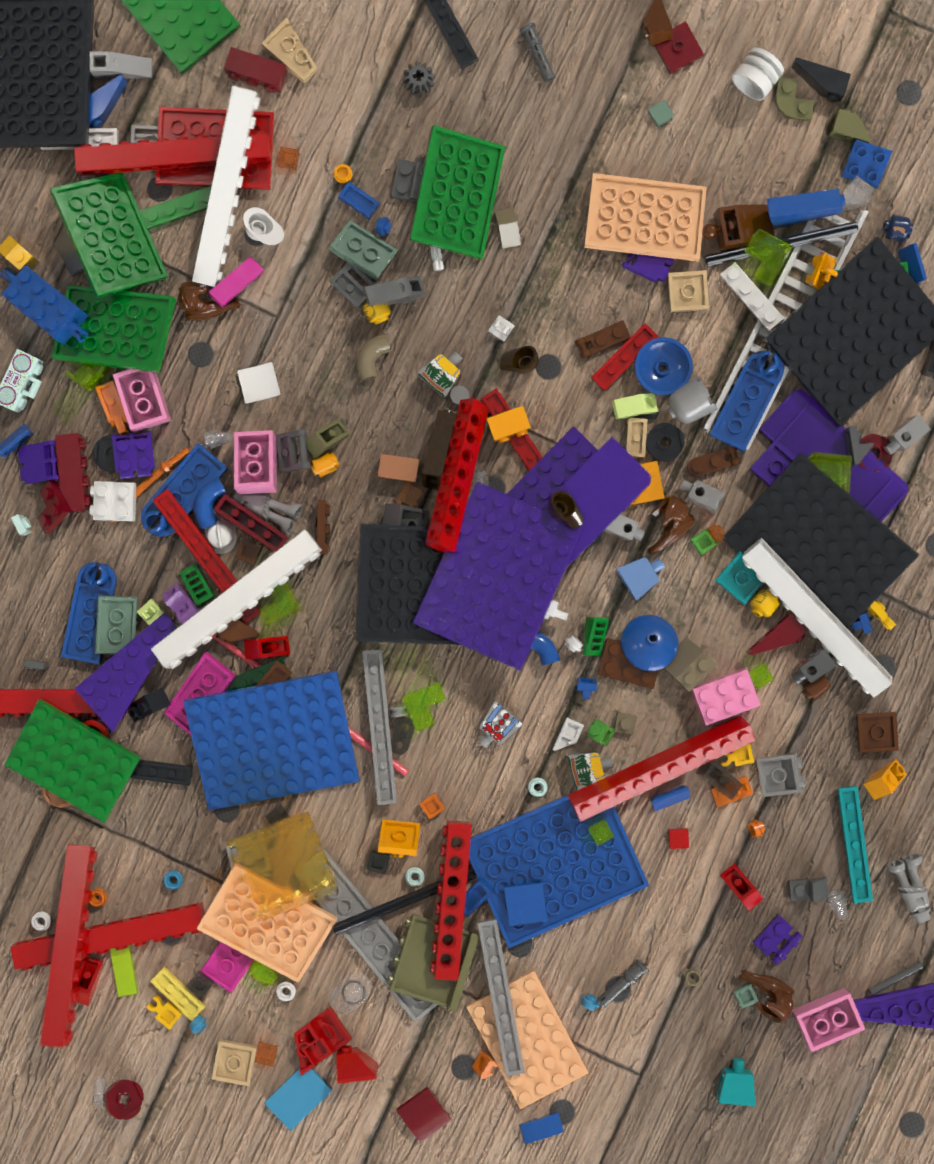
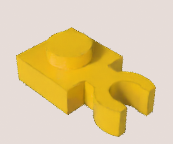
M874 601L867 608L887 630H891L896 625L887 616L888 614L884 611L886 608L881 602Z
M750 743L726 754L727 760L721 762L720 765L728 766L732 761L734 766L753 763L754 758Z
M155 995L153 1000L157 1002V1006L149 1003L146 1007L149 1011H156L158 1014L155 1019L170 1030L183 1013L169 1001L164 1005L162 999Z

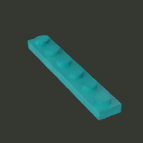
M858 786L837 788L852 902L854 904L873 901Z

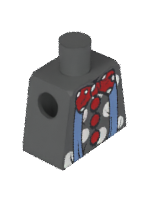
M819 646L797 664L800 670L791 675L797 685L806 679L812 683L837 665L825 649ZM814 666L812 671H807L808 667Z

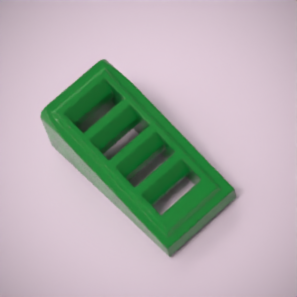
M197 563L180 572L197 606L215 597ZM193 571H196L197 574L193 575L190 578H187L186 575ZM199 577L200 581L191 585L190 582ZM201 584L204 586L197 591L194 590L195 587ZM206 590L207 594L199 598L198 594Z
M586 617L583 655L601 656L609 618ZM591 646H595V650H590Z

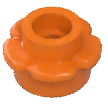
M753 819L751 823H748L749 832L754 838L763 836L765 827L761 821Z
M101 888L92 890V898L89 903L96 907L103 906L107 900L106 892H103Z

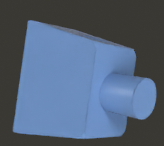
M644 557L621 566L616 571L633 599L637 600L660 581L656 573L665 568L660 558L650 563Z

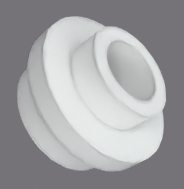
M573 635L565 639L568 642L566 646L571 651L575 652L577 650L581 652L583 643Z
M42 911L36 913L31 920L33 928L37 931L47 930L51 925L50 915ZM39 918H43L45 923L41 924Z
M285 981L278 985L276 993L280 1000L290 1001L296 994V988L291 982ZM288 988L290 993L285 994L283 989Z

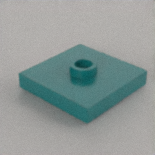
M739 551L714 581L742 605H745L763 582L757 578L756 572L752 568L749 569L744 564L743 553Z

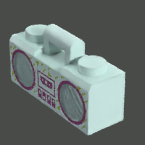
M16 350L0 385V405L20 413L27 404V396L35 398L42 383L36 377L43 370V361L21 350ZM31 382H33L32 385H31V387H30L29 392H27V390H28V388H29Z

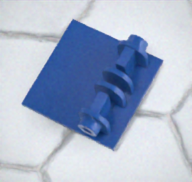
M856 139L855 143L851 146V153L841 177L878 188L893 151Z

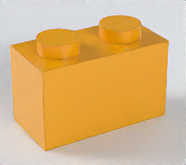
M524 406L487 418L494 442L499 441V444L509 441V437L517 435V437L528 434L527 430L531 429Z

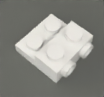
M94 481V486L90 488V495L94 497L93 505L90 506V515L93 516V520L135 521L136 483Z

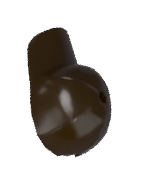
M522 346L507 351L501 357L500 369L502 371H515L518 374L529 373L538 366V353L532 346Z
M562 490L550 496L548 507L551 515L556 520L564 521L574 530L579 528L584 521V517L573 497L568 492Z

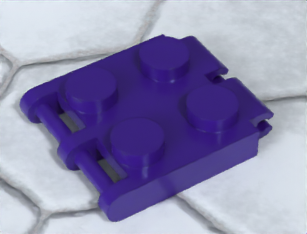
M629 253L626 262L622 263V267L654 283L657 280L664 282L670 270L667 267L672 266L674 259ZM635 255L631 264H629L632 256Z
M151 431L141 434H134L132 432L129 435L121 436L112 434L116 473H120V478H135L134 471L138 472V477L152 476L151 469H155Z
M54 440L24 445L22 450L18 451L19 464H24V467L20 468L21 481H25V484L59 479V475L56 473L55 462H57V458H55L54 445H56Z

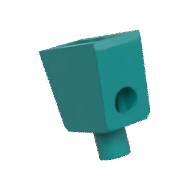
M733 1058L732 1068L723 1067L716 1092L718 1103L756 1106L753 1074L751 1070L744 1069V1059Z

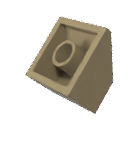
M686 637L678 645V651L674 660L664 669L686 691L690 692L717 664Z

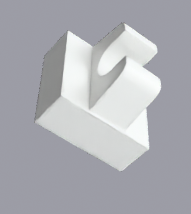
M498 315L488 332L502 342H505L515 325Z

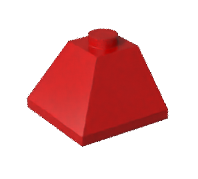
M345 1045L338 1049L336 1054L337 1084L377 1079L379 1065L358 1047H352L351 1045Z

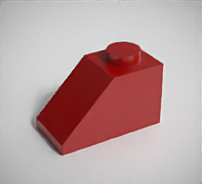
M288 636L244 640L246 659L290 655Z
M735 863L720 874L721 878L748 911L764 899Z
M90 957L83 959L79 968L81 970V979L77 983L79 996L76 1003L89 1006L97 987L103 961Z

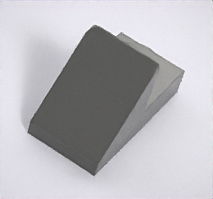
M849 426L844 430L850 468L858 465L874 445V443H859L861 442V433L857 430V426Z
M826 877L788 880L789 899L791 901L811 899L813 902L828 897Z

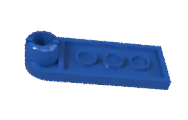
M770 350L756 352L748 358L709 436L745 452L784 373L783 363L776 353H774L766 370L763 367L770 356Z
M197 443L143 507L141 522L144 529L159 537L173 534L175 530L152 500L169 489L189 515L194 509L195 497L200 488L217 477L220 479L228 467L200 443ZM158 518H160V522L156 525V527L154 529H150L152 525L158 520Z
M91 562L80 569L61 657L98 665L101 663L102 654H95L97 596H114L117 586V575L109 565ZM100 568V570H101L100 578H99V580H96V579H97V574H98V569Z

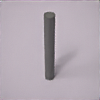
M917 962L869 988V991L873 996L923 969V966L920 962Z

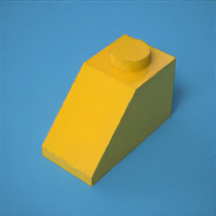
M10 235L0 245V253L20 271L25 265L32 269L38 263V260Z

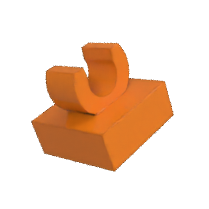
M481 1051L472 1068L481 1078L486 1079L487 1076L493 1075L491 1072L493 1066H498L488 1053Z

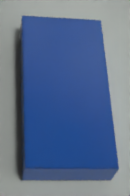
M349 181L338 195L341 201L369 220L380 206L377 200Z
M482 877L466 891L464 914L467 917L494 892Z

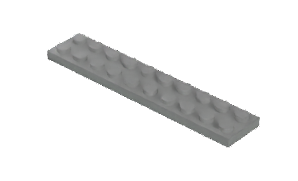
M325 848L294 872L322 909L337 916L335 923L373 908ZM381 917L343 932L344 936L388 989L389 986L386 985L389 974H393L395 968L392 966L395 955H399L401 949L398 947L399 939ZM395 991L391 992L415 1023L437 1006V1004Z

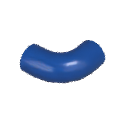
M218 477L200 488L195 497L193 510L201 529L208 528L218 521L213 511V504L218 498L227 494Z
M538 632L531 650L538 653L541 665L559 661V654L553 641L545 634Z

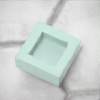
M17 514L11 517L19 535L26 536L32 533L30 530L31 523L26 516Z

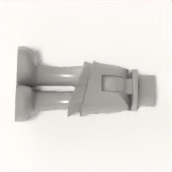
M236 492L233 498L234 501L268 523L270 520L279 525L281 533L289 537L294 527L292 519L297 520L303 509L302 504L286 505L273 500L272 496L264 493L239 495ZM270 508L280 511L292 519L271 512Z
M918 853L903 856L902 860L895 859L887 864V868L891 873L896 874L900 883L897 887L901 890L899 893L903 896L911 916L915 917L917 924L931 919L929 914L931 909L929 907L928 890L926 885L922 884L917 870V865L923 861L922 855ZM905 867L910 876L912 885H910L908 882L907 876L905 874Z

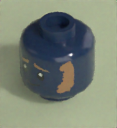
M892 215L889 220L884 221L882 231H885L887 239L903 242L906 238H910L913 223H911L908 217Z

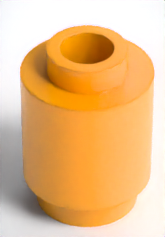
M334 452L331 454L326 453L312 460L313 465H311V469L315 476L319 475L321 478L337 470L336 468L340 464Z

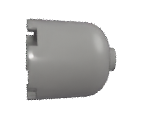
M699 376L675 390L669 397L671 407L668 408V411L673 419L677 417L684 424H690L716 411L717 408L709 397L710 394Z

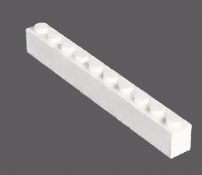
M236 86L232 88L195 264L193 282L215 287L222 281L223 272H220L222 264L225 265L227 253H224L226 245L229 246L231 234H228L230 226L233 227L235 221L233 209L238 206L239 196L237 191L238 187H242L244 178L241 176L242 168H246L248 157L245 156L246 148L250 149L252 137H249L250 129H254L256 117H253L255 109L258 110L260 104V97H258V93Z
M304 530L151 650L164 668H176L182 663L181 659L185 656L193 655L197 651L196 648L201 644L205 645L210 642L212 635L216 632L221 633L228 627L227 624L241 618L243 611L247 608L252 609L255 607L261 597L269 596L273 593L274 587L278 584L283 585L286 583L292 573L300 572L305 567V563L309 560L312 562L317 559L322 549L310 533Z
M762 537L744 552L742 556L744 564L756 572L757 578L769 586V590L774 596H779L787 610H792L795 613L798 622L802 625L805 624L809 628V633L822 642L823 648L835 656L836 662L848 670L850 677L853 680H858L865 693H870L875 697L892 685L893 677Z

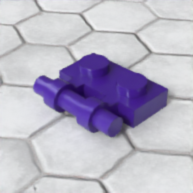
M777 913L752 942L767 956L774 951L776 955L772 961L778 965L788 957L787 954L793 947L796 948L799 945L798 942L803 936L799 932H796L793 936L789 935L788 933L793 927ZM785 938L788 942L780 950L777 946Z

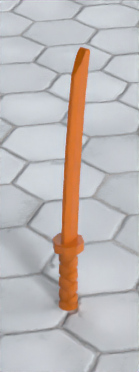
M185 447L167 462L163 461L161 466L152 473V476H149L136 488V499L166 472H171V468L191 451Z

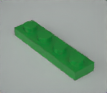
M212 186L140 210L147 229L151 230L207 210Z

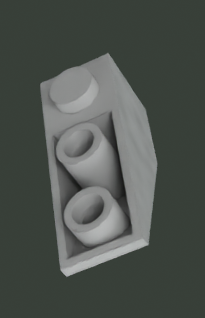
M110 51L90 52V72L95 79H114L122 74L124 79L152 78V58Z

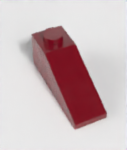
M788 613L752 645L746 653L748 655H755L790 645L794 642L797 644L805 637L804 633L807 630L792 613Z

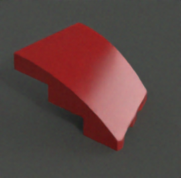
M331 1006L294 1033L295 1043L297 1044V1057H299L301 1067L300 1074L303 1075L315 1067L319 1062L352 1039Z

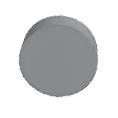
M461 385L455 386L450 393L451 401L459 405L460 400L469 399L468 389Z

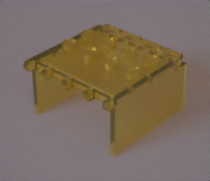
M308 812L296 814L226 843L227 847L235 845V849L239 853L238 857L232 859L233 863L242 861L246 875L240 877V881L249 880L253 894L248 895L247 900L256 898L260 910L253 913L254 918L261 916L262 920L265 921L336 891L337 883L331 867L322 868L329 864L324 850H315V848L321 846L316 830L308 832V830L314 828Z

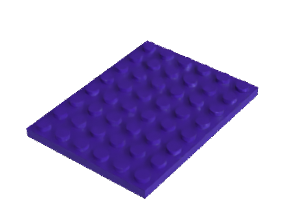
M476 482L466 504L455 552L444 553L413 624L521 671L584 527L580 526L574 530L564 521L556 520L547 511Z

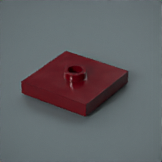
M686 21L672 28V39L654 45L670 75L704 56Z

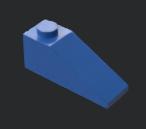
M122 74L91 94L89 128H100L107 121L128 84Z

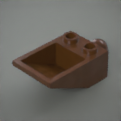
M768 205L720 207L713 214L715 225L712 223L706 224L702 231L703 236L707 239H713L717 235L720 251L776 239L769 217Z

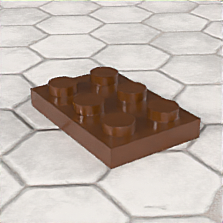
M607 638L597 675L654 689L658 670L645 671L633 666L623 654L621 641Z

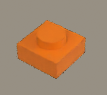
M435 792L419 803L429 820L446 809Z

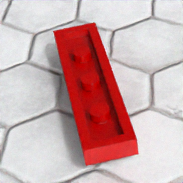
M645 323L591 379L605 391L636 360L640 349L646 343L659 336Z

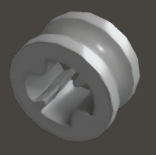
M407 706L390 707L392 711L391 717L407 716L408 713L405 712Z

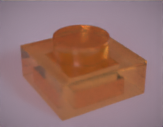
M714 523L705 528L717 544L725 540L723 536L725 532L720 525L716 526Z

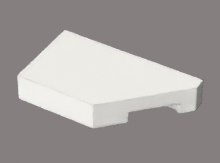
M566 717L552 750L557 751L577 743L584 725Z

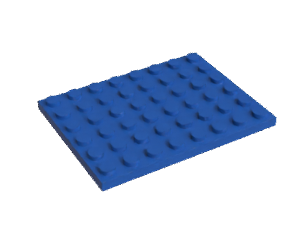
M337 670L288 679L282 682L262 684L261 686L246 687L184 699L183 701L209 810L360 781Z
M565 795L471 837L469 860L478 880L482 877L494 890L487 898V901L495 918H497V923L508 948L649 886L614 806L580 822L573 811L568 796ZM542 881L548 921L509 926L504 886Z

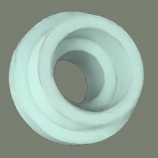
M542 778L532 779L528 785L530 794L535 797L543 796L547 792L545 780ZM536 784L541 785V789L538 791L534 789Z
M418 867L408 869L405 875L406 882L414 887L421 885L425 877L422 869ZM413 873H416L419 877L418 879L414 880L412 879L411 875Z

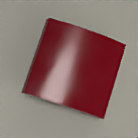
M428 1086L396 1109L420 1143L452 1120L449 1113L439 1103L438 1098Z

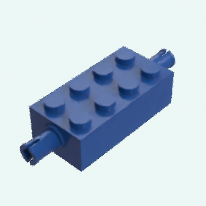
M26 265L17 275L8 267L3 269L8 275L1 271V278L9 283L8 287L1 294L61 344L65 345L72 335L79 342L85 341L80 336L82 334L86 338L88 337V332L80 327L88 317L85 312Z

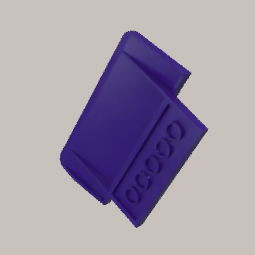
M802 390L793 391L758 430L759 433L771 442V445L749 470L767 486L801 452L881 522L908 492L906 482L889 467L885 468L883 466L885 464L880 459L876 460L875 458L878 457L871 451L862 459L866 469L862 468L859 464L850 468L845 428L842 425L837 427L820 405Z
M573 426L507 495L549 513L548 501L552 494L562 490L568 492L573 497L584 517V521L581 524L584 529L568 563L569 566L650 485L651 476L613 437L597 450Z

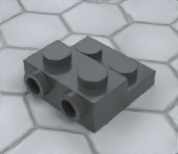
M398 159L392 191L393 199L417 202L424 161L417 160V162Z

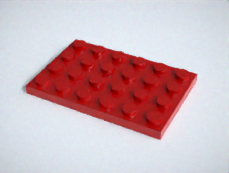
M159 107L157 139L166 138L169 141L176 140L178 137L195 139L199 135L210 138L215 137L216 134H223L228 110ZM254 111L253 117H256L254 129H250V134H253L255 131L268 133L272 158L275 114L274 112ZM272 161L247 163L246 168H242L241 176L244 177L242 187H238V189L271 190ZM216 166L156 170L155 183L157 185L212 186Z

